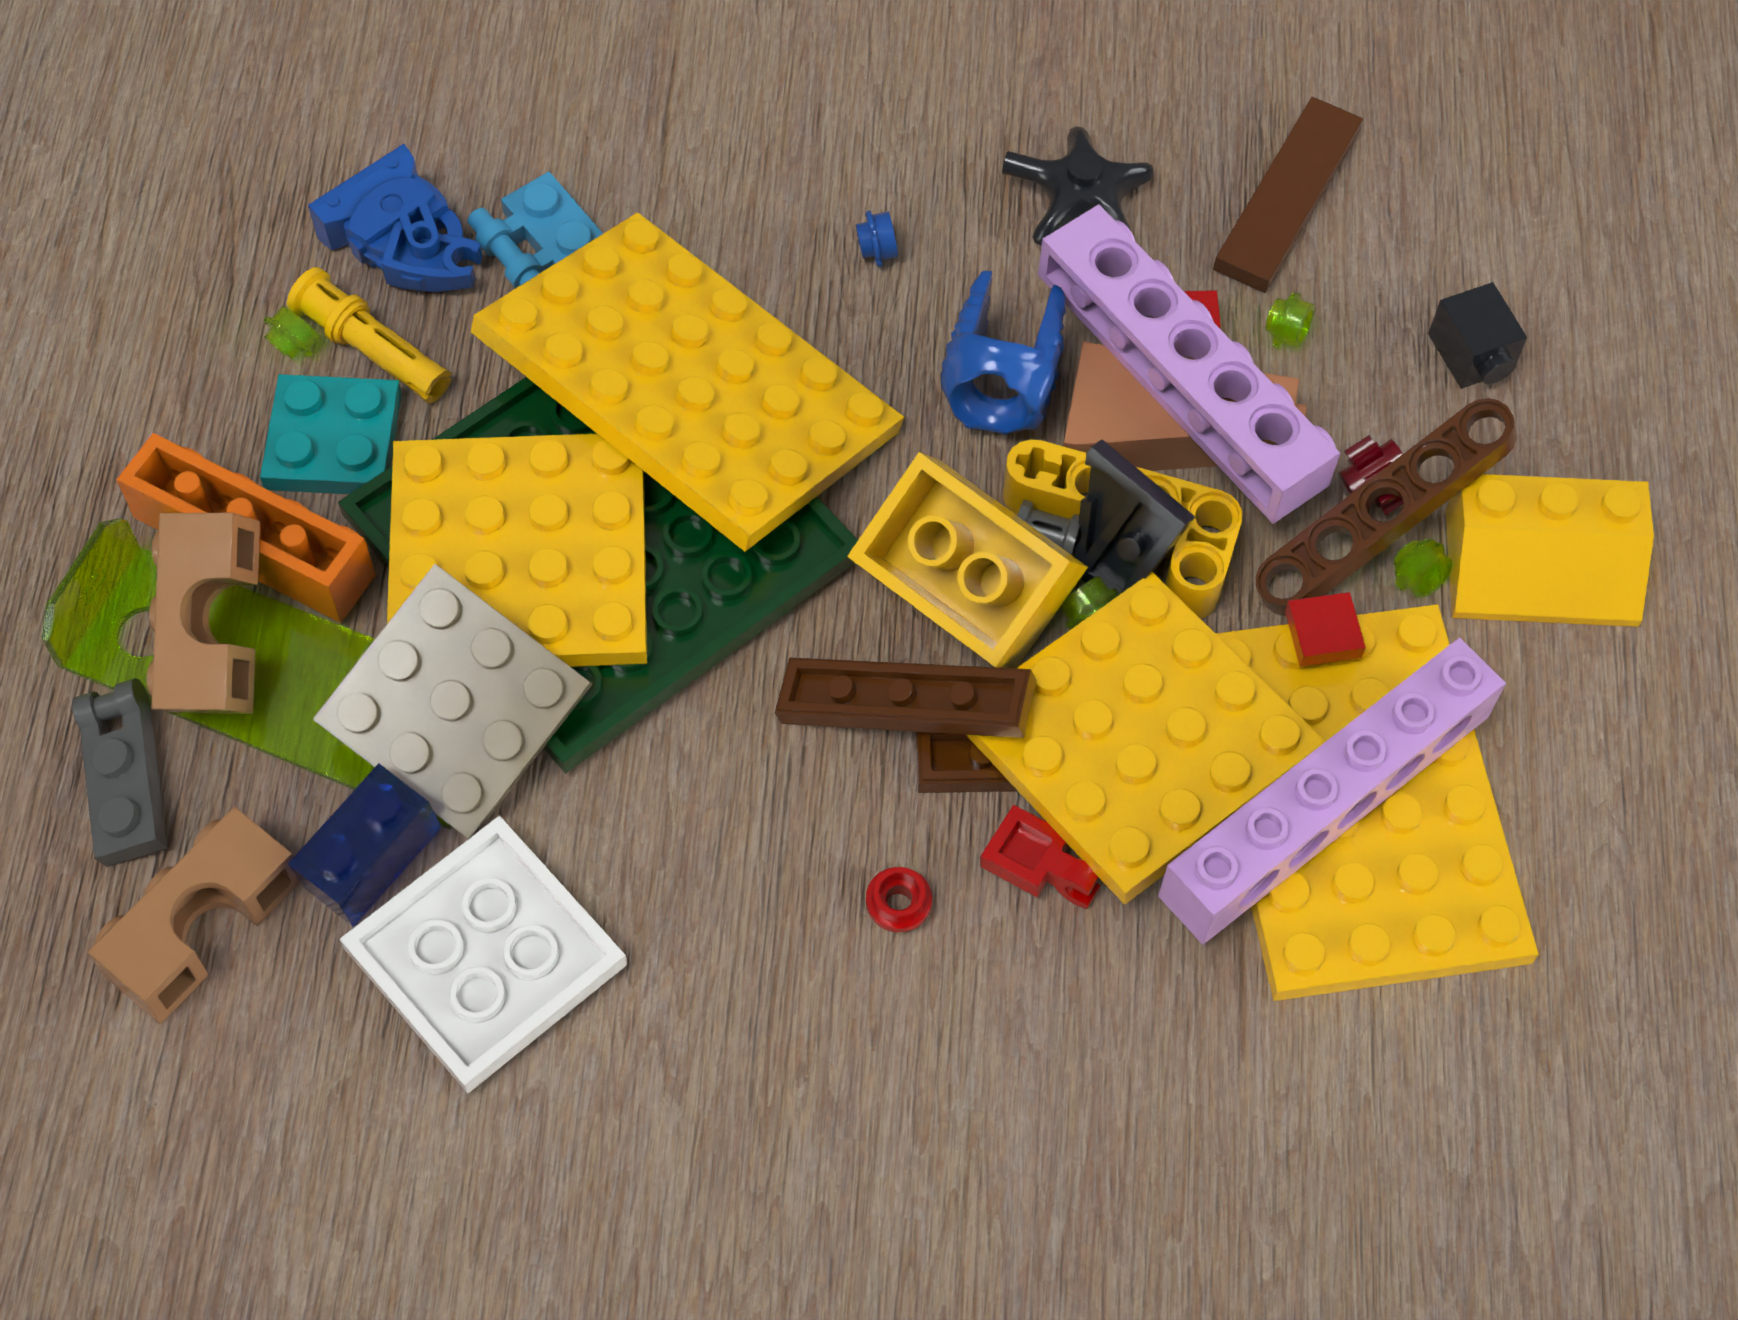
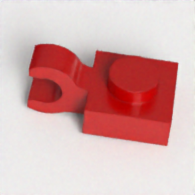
M1014 804L980 856L981 868L1037 898L1048 882L1068 901L1088 909L1100 889V885L1097 884L1099 877L1084 860L1066 853L1069 845L1048 822Z

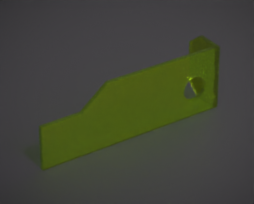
M117 518L102 521L98 524L46 604L41 639L58 668L111 690H114L115 685L133 678L139 679L146 689L150 706H152V696L147 688V670L154 655L146 657L130 655L120 647L118 638L123 624L130 617L140 612L149 611L151 601L156 595L157 567L153 561L152 552L139 546L129 522L124 519ZM239 585L229 587L219 593L209 611V626L213 636L220 644H231L255 649L253 714L165 712L451 830V825L313 720L314 716L366 652L375 638Z

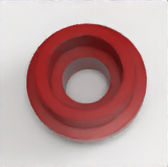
M906 867L885 869L878 873L868 885L866 891L868 914L878 926L891 932L911 931L919 927L927 919L931 910L932 892L930 886L922 875ZM902 894L910 900L911 904L906 909L895 910L886 901L892 895Z

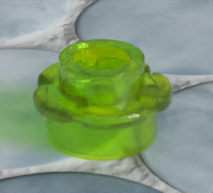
M1291 293L1286 300L1277 298L1271 307L1265 330L1273 333V346L1276 348H1280L1282 344L1298 349L1307 336L1314 317L1315 304L1302 300L1300 293Z
M282 305L272 318L267 316L264 318V323L270 328L264 338L278 351L291 360L299 352L306 357L313 355L309 349L318 340L320 335L294 312Z
M1434 539L1414 540L1406 544L1398 552L1394 560L1395 585L1402 591L1409 589L1417 597H1424L1436 591L1446 581L1452 569V561L1445 555L1444 545L1436 542Z
M1100 576L1093 578L1077 589L1060 606L1061 610L1070 620L1066 624L1067 628H1074L1113 600L1118 594L1117 589H1109Z

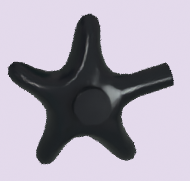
M1075 126L1069 131L1067 154L1061 159L1041 160L1008 151L1003 163L1002 174L1036 182L1045 189L1050 200L1048 210L1035 228L1032 237L1036 244L1042 245L1043 238L1098 204L1115 221L1123 222L1130 229L1121 208V201L1130 191L1151 180L1154 176L1153 166L1147 162L1120 163L1105 159L1094 150L1088 132L1083 127Z

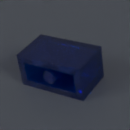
M378 763L292 858L288 865L308 892L354 927L441 829V826L429 801Z

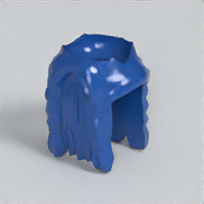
M984 270L973 282L970 288V297L963 304V309L958 314L959 320L954 326L955 330L951 332L952 341L946 344L947 355L942 362L940 374L941 388L955 417L966 428L987 430L1003 435L1020 430H1037L1047 416L1046 408L1050 405L1051 393L1057 387L1055 382L1059 376L1057 364L1064 348V339L1061 331L1065 328L1062 323L1063 316L1066 313L1065 294L1061 287L1053 284L1034 348L986 337L989 321L987 316L990 307L989 293L992 285V271ZM982 374L1001 376L1008 387L1015 389L1018 395L1010 399L991 398L982 394L975 387L973 379Z

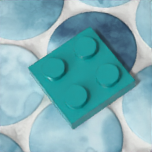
M278 374L260 473L263 488L271 491L350 494L391 467L393 441H395L402 397L399 380Z

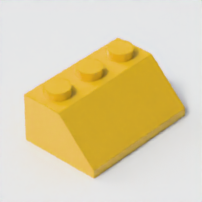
M1482 474L1449 500L1445 510L1452 618L1639 627L1641 624L1654 540L1648 482Z

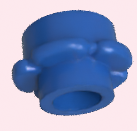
M868 210L865 212L866 222L856 224L862 258L874 257L876 266L883 267L882 261L898 257L890 213L887 211L872 215V212Z

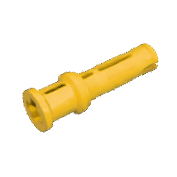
M313 267L305 271L292 286L287 299L288 309L298 317L307 315L323 327L325 337L333 343L341 345L350 344L355 349H358L379 367L412 389L413 392L428 404L437 401L448 389L451 383V378L449 377L452 375L450 371L429 359L412 344L376 320L370 314V307H368L367 301L357 294L348 296L331 283L330 274L320 267Z

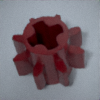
M1368 435L1344 451L1349 459L1350 466L1338 474L1349 493L1352 494L1403 455V452L1392 439L1379 446ZM1384 494L1375 498L1370 507L1376 504L1387 515L1404 503L1397 495Z

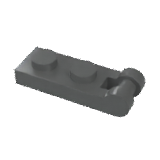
M133 678L116 684L114 692L100 696L97 692L93 691L73 698V715L81 733L94 859L109 867L168 848L150 702L144 685L139 679ZM122 716L123 728L110 732L109 720Z

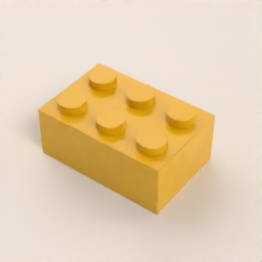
M918 452L847 556L991 665L998 668H1017L1088 568L947 464L921 452Z

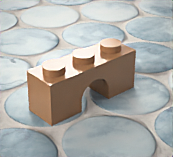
M159 513V531L156 532L152 541V557L157 567L156 595L153 597L149 609L150 624L155 632L154 658L147 670V688L152 696L151 709L176 713L253 714L255 649L231 644H220L210 630L209 611L214 599L223 590L237 585H258L260 521L236 513Z
M234 806L222 819H216L208 823L197 835L193 848L173 867H166L158 872L147 885L144 896L125 915L116 916L107 922L98 933L95 944L87 953L105 978L161 1024L209 976L195 951L185 944L186 933L192 922L208 910L230 908L240 912L258 926L304 878L293 854Z

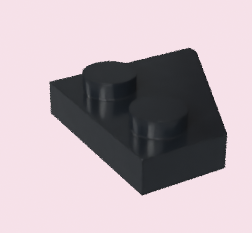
M1101 439L1091 446L1086 453L1085 465L1091 466L1088 495L1081 500L1079 525L1082 535L1080 542L1076 545L1075 558L1088 567L1080 579L1109 603L1142 578L1146 579L1152 572L1156 571L1195 516Z

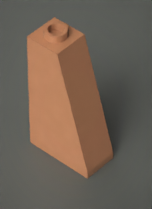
M1083 341L1063 443L1064 447L1087 453L1091 446L1102 439L1135 467L1150 471L1218 466L1104 345ZM1262 372L1272 383H1277L1284 387L1290 394L1294 406L1306 416L1307 404L1296 403L1299 378ZM1222 398L1226 401L1237 402L1230 398ZM1262 440L1267 444L1278 445L1270 440Z

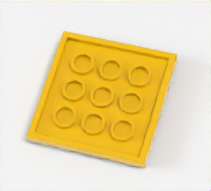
M598 434L393 441L387 624L432 566L436 564L570 667L647 664L644 471Z
M1153 572L1146 579L1142 578L1017 667L1018 669H1031L1037 680L1024 738L966 735L1075 853L1091 867L1095 874L1124 905L1164 876L1168 864L1326 742Z

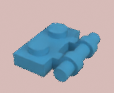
M549 171L501 199L506 219H494L485 208H478L469 215L467 221L476 233L475 241L480 244L481 249L486 255L497 257L506 268L505 277L515 289L603 234ZM527 240L536 253L533 255L523 253L517 244Z

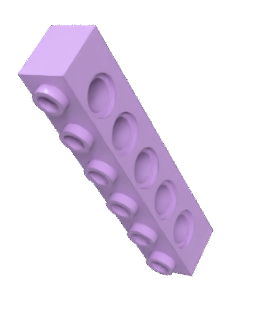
M1098 204L1042 239L1038 276L1051 289L1053 284L1062 288L1065 294V304L1272 524L1330 486L1340 456V452L1336 449L1331 436L1322 427L1313 425L1294 406L1290 394L1280 384L1272 383L1253 363L1247 349L1239 342H1232L1213 322L1207 308L1199 301L1192 300L1174 282L1168 268L1162 262L1153 260L1135 242L1132 232L1123 222L1115 221ZM1184 357H1191L1196 360L1186 359ZM1222 398H1230L1237 402L1226 401ZM1262 440H1270L1278 445L1267 444Z
M1459 637L1168 864L1158 897L1199 942L1204 945L1489 718L1506 682Z

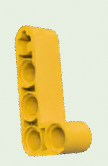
M1030 439L1019 442L1012 447L1007 455L1002 496L1005 505L1016 515H1018L1023 500L1032 501L1034 509L1062 517L1071 518L1074 514L1079 515L1081 500L1085 498L1081 494L1088 492L1091 466L1085 465L1086 453L1042 440ZM1136 467L1195 516L1165 557L1171 559L1165 585L1200 619L1206 618L1215 610L1222 592L1242 523L1240 504L1232 495L1222 490ZM1200 526H1212L1220 532H1208ZM1197 577L1206 584L1194 585L1187 582L1184 578Z

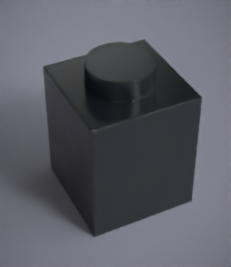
M1494 282L1441 299L1428 335L1461 389L1480 382L1493 384L1506 378L1514 371L1527 340L1526 334Z

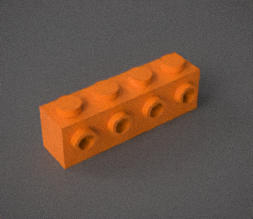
M152 433L116 479L133 517L159 530V513H236L260 521L258 581L339 623L343 622L376 576L365 538L361 537L354 530L344 525H337L309 511L297 501L285 499L257 485L248 477L240 473H233L205 459L196 451L188 447H181L155 433Z

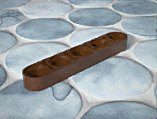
M1490 398L1478 399L1466 405L1268 557L1258 568L1255 577L1256 588L1265 606L1275 614L1286 616L1285 609L1288 601L1324 596L1506 457L1514 448L1517 440L1516 425L1509 407L1499 400ZM1492 417L1503 422L1505 429L1502 436L1492 443H1477L1469 436L1471 426L1482 418ZM1440 455L1453 461L1454 469L1452 474L1441 482H1427L1419 476L1420 466L1426 459L1432 456ZM1384 494L1397 495L1403 500L1404 506L1396 518L1382 522L1373 519L1369 515L1370 505L1375 498ZM1342 532L1353 538L1351 551L1341 559L1329 560L1319 554L1321 541L1331 533ZM1291 570L1303 576L1301 589L1296 595L1281 599L1269 593L1270 582L1276 574Z

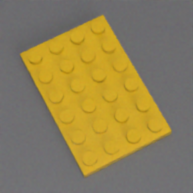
M638 212L473 315L471 327L473 335L744 552L896 436L904 420L903 415Z
M1438 604L1357 615L1366 646L1362 658L1303 667L1299 666L1288 624L1215 633L1325 741L1329 740L1450 645ZM1474 730L1251 907L1273 1001L1533 964L1539 955Z

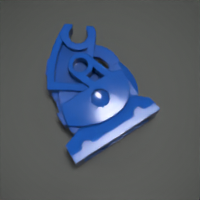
M402 144L308 204L317 238L331 251L349 245L352 254L362 265L366 263L372 268L378 267L383 270L386 284L402 289L423 292H441L474 287L476 277L473 266L459 267L456 264L462 260H471L475 264H481L483 257L481 246L475 240L464 238L459 218L448 208L442 193L431 183L418 176L414 157L405 144ZM442 228H445L447 231V235L438 233V231Z

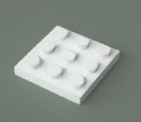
M500 815L340 938L345 951L467 1093H470L628 965L626 955Z

